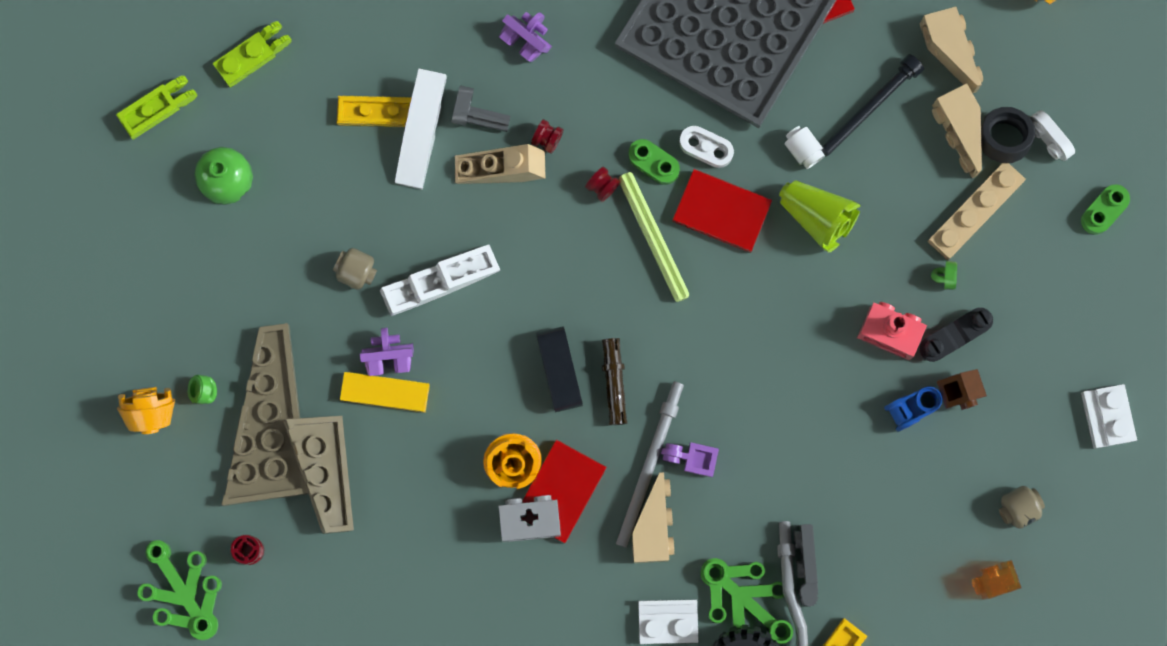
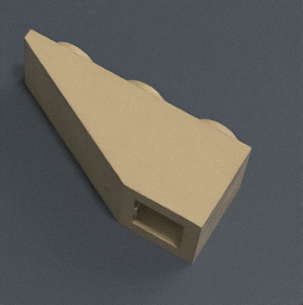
M957 7L924 15L920 22V27L927 49L963 85L967 84L972 94L976 93L982 85L983 75L980 67L975 66L973 59L975 55L974 46L971 40L967 41L964 32L966 30L964 16L962 14L959 15Z
M965 84L937 98L932 105L934 108L932 113L937 123L943 124L947 132L946 139L949 145L958 151L961 167L966 173L969 172L972 178H975L982 170L981 110L969 86Z
M529 144L455 156V183L457 184L510 183L545 179V151Z
M664 472L659 473L632 533L634 563L668 562L669 555H674L673 537H668L667 526L673 525L672 509L666 508L665 498L671 497L670 479H664Z

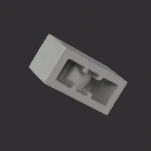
M551 495L534 497V502L522 503L521 498L505 500V505L499 506L503 543L561 537L557 500H551ZM527 511H532L534 516H538V520L533 521V526H528L526 521L521 520V517L527 515Z

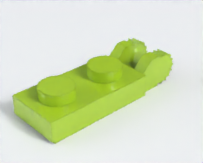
M278 21L266 26L260 33L257 32L213 62V65L229 87H233L276 57L277 53L292 42L289 35H284L275 40L270 47L266 43L269 38L281 30L282 26Z
M184 75L177 77L166 85L162 84L117 113V118L133 140L179 111L180 107L188 105L197 98V93L193 89L186 91L175 99L170 95L188 83Z

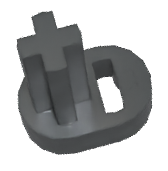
M460 85L451 123L466 126L468 122L507 132L511 116L472 107L471 102L474 88Z

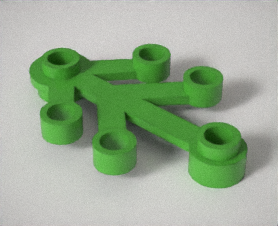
M152 541L146 547V557L150 562L159 565L175 592L158 589L154 585L146 583L138 588V597L143 601L157 600L182 605L190 615V617L176 615L166 608H159L153 614L154 623L159 626L170 624L189 628L190 634L198 640L212 638L218 630V620L213 614L217 592L222 587L220 578L208 576L204 579L203 589L206 593L200 609L195 601L201 570L207 561L205 554L193 551L188 555L187 562L190 567L185 584L169 559L171 555L170 546L164 541ZM159 546L162 553L159 557H154L152 551L155 547ZM195 555H200L202 561L199 565L195 566L192 559ZM211 579H215L217 582V587L214 590H210L207 586L208 581ZM146 587H150L152 590V595L149 598L143 596V590ZM162 611L167 614V620L163 623L158 620V615ZM201 620H205L208 624L207 629L204 631L198 628V623Z
M718 558L707 560L701 567L700 575L702 581L710 586L711 609L708 616L713 623H721L726 619V610L722 607L723 588L731 595L733 626H736L737 629H741L742 625H745V607L769 629L773 641L776 640L778 644H784L792 639L793 628L791 624L785 620L777 621L752 599L753 597L783 598V593L780 596H776L772 592L775 585L782 587V582L777 581L771 585L738 586L730 578L749 576L753 580L760 579L765 573L764 566L759 562H753L744 566H727L723 560ZM753 565L761 568L759 576L751 574L750 569ZM713 567L720 570V576L717 579L712 578L709 574L710 569ZM714 609L722 611L723 617L720 620H715L712 617ZM779 626L784 627L786 630V634L782 638L777 637L775 634V630Z

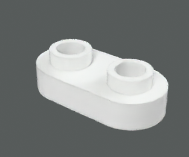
M1039 110L1030 117L1035 126V137H1041L1047 145L1049 154L1054 159L1066 161L1075 154L1074 146L1047 113Z
M698 126L687 127L681 133L680 147L687 155L716 168L725 167L731 162L734 149L728 140ZM692 138H695L698 140L699 144L697 146H691L688 143V141ZM720 150L724 153V156L716 158L714 152Z

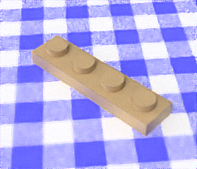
M1002 163L927 242L946 260H949L1026 179L1009 163Z

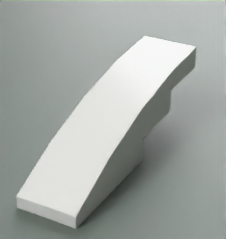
M418 69L405 126L395 184L423 190L435 141V130L441 110L440 104L447 79L446 74Z
M486 245L438 262L436 266L411 274L405 280L382 287L380 292L390 316H394L471 285L499 272L500 268L490 245Z

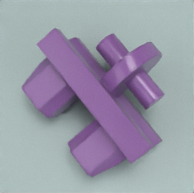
M525 12L522 19L528 25H525L514 15L510 16L507 14L502 20L506 25L503 27L499 38L510 46H513L520 36L524 38L527 42L519 53L529 62H533L542 52L548 53L552 47L535 33L537 30L540 34L545 35L548 31L542 24L545 18L542 13L539 12L533 17L528 12Z
M381 328V336L371 337V345H382V347L364 348L362 353H360L361 362H365L368 376L384 374L383 360L393 359L395 373L409 372L411 369V357L414 354L413 343L390 346V344L400 343V335H389L388 328Z

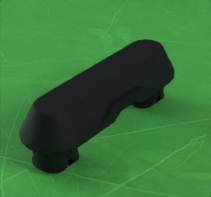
M978 307L926 337L920 344L919 351L921 356L929 362H935L987 332L993 324L992 314L985 308Z

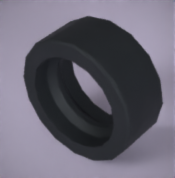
M1013 107L994 109L985 116L981 126V149L991 160L999 163L1019 161L1029 152L1035 137V126L1030 117L1021 110ZM997 124L1014 126L1023 136L1022 143L1015 147H1006L998 144L990 134L991 127Z

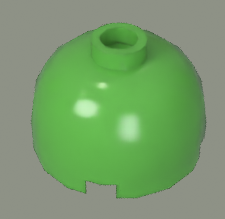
M227 147L213 148L204 153L197 162L194 173L197 187L201 193L213 203L223 205L239 201L240 197L246 191H249L253 180L251 166L245 157L236 150Z

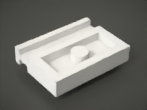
M1125 384L1081 393L1094 449L1137 441Z
M697 600L638 601L640 644L698 643Z

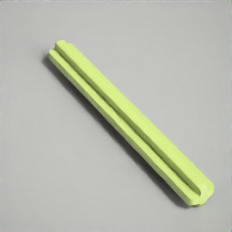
M625 173L619 177L620 185L674 300L676 302L685 300L689 297L685 283L633 173Z

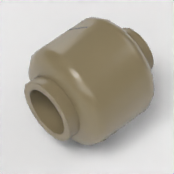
M350 248L347 252L342 250L333 268V271L336 272V279L339 282L356 290L361 289L365 283L371 285L377 272L373 268L374 258L355 248Z
M1020 486L1002 496V508L999 509V513L1006 524L1011 523L1016 528L1021 529L1038 521L1042 517V510L1045 508V505L1035 488L1030 489L1027 486Z

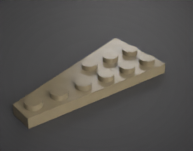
M288 323L259 327L252 359L251 374L247 382V393L244 406H242L233 449L234 454L231 468L228 472V483L225 495L223 496L222 506L308 494L283 422L286 419L300 418Z

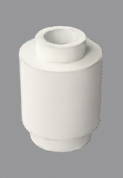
M797 126L786 135L788 140L784 144L798 163L804 165L806 169L811 168L825 157L821 151L823 147L808 127L801 129L800 126Z

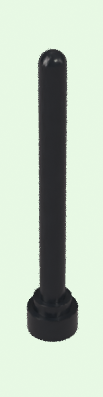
M908 54L900 62L899 72L822 146L823 149L821 151L825 157L829 156L906 79L916 78L924 71L922 63L916 57Z

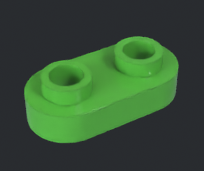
M639 139L631 144L628 158L634 167L659 184L669 185L676 181L679 176L680 166L674 157L646 139ZM639 149H645L648 154L645 157H641L637 152ZM662 165H669L671 170L667 173L662 172L660 169Z
M1117 184L1105 188L1082 214L1081 224L1084 230L1093 235L1105 232L1128 207L1130 195L1127 189ZM1112 194H1117L1120 197V202L1113 201ZM1095 214L1102 217V223H1097L1094 220Z

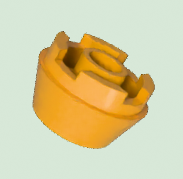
M157 387L132 390L133 396L126 398L125 394L118 396L119 406L117 410L129 431L153 434L158 432L159 429L170 425L175 404L170 388H165L164 393H157Z
M506 433L496 438L488 446L484 454L483 465L487 476L499 487L520 489L529 485L536 478L541 466V454L537 445L528 437L517 433Z

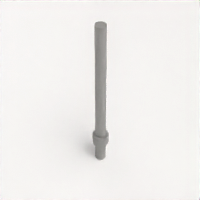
M673 381L666 402L662 403L659 412L662 415L616 544L627 548L672 418H676L679 410L677 404L684 387L681 383Z

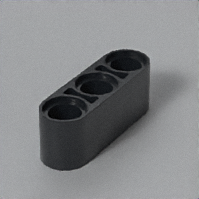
M564 326L537 332V340L555 413L583 406Z

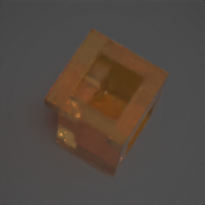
M1012 560L1001 562L1002 569H999L998 564L981 569L983 575L972 579V585L976 594L981 595L982 599L985 600L1020 589L1021 585Z

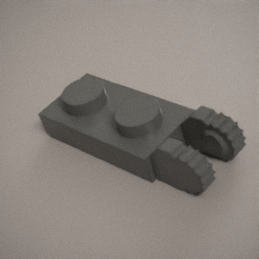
M803 524L798 525L799 531H794L795 549H800L801 560L796 561L797 577L803 578V584L798 589V596H800L798 599H800L801 605L811 607L816 604L819 598L817 597L818 581L813 525Z

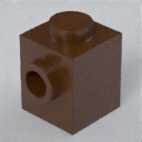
M978 369L962 372L937 381L946 409L960 405L961 410L977 406V399L987 396Z

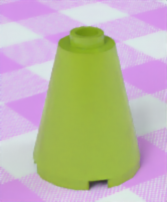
M797 180L792 183L787 182L779 194L781 197L780 204L827 252H832L840 245L836 242L841 236L847 237L860 213L857 208L861 206L857 202Z

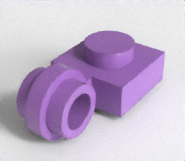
M692 442L689 443L687 453L682 452V446L666 443V447L662 448L663 461L680 464V459L686 460L685 472L713 477L718 448Z

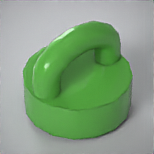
M946 261V267L935 268L931 272L932 280L937 283H945L944 290H955L958 263Z
M194 375L190 379L187 392L192 403L209 404L214 402L217 397V387L211 377Z

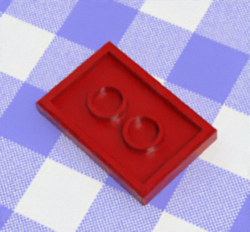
M694 169L672 222L751 253L772 200Z
M556 440L522 503L534 502V497L551 495V500H557L561 537L554 538L565 544L607 467ZM527 511V515L521 517V520L533 526V521L538 520V516H534L532 511Z

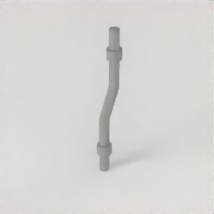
M789 521L779 522L780 544L777 545L778 558H781L783 595L795 626L796 646H808L807 625L794 591L792 558L795 557V545L791 542V525Z

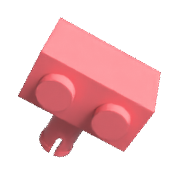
M885 302L873 303L868 310L857 338L910 361L917 351L927 325L921 323L922 319L910 313L902 315L895 312V307Z

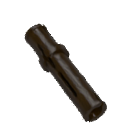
M620 338L603 339L604 365H602V372H605L609 426L628 424L622 371L625 370V366L621 360Z

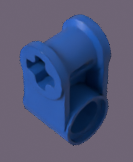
M924 387L908 396L906 395L886 405L884 409L890 412L897 425L895 429L898 433L939 409L942 404V396L938 389ZM922 394L932 395L935 401L933 408H926L921 404L920 398Z

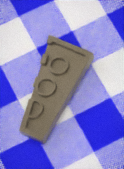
M329 416L284 420L283 422L322 534L353 531L343 417Z

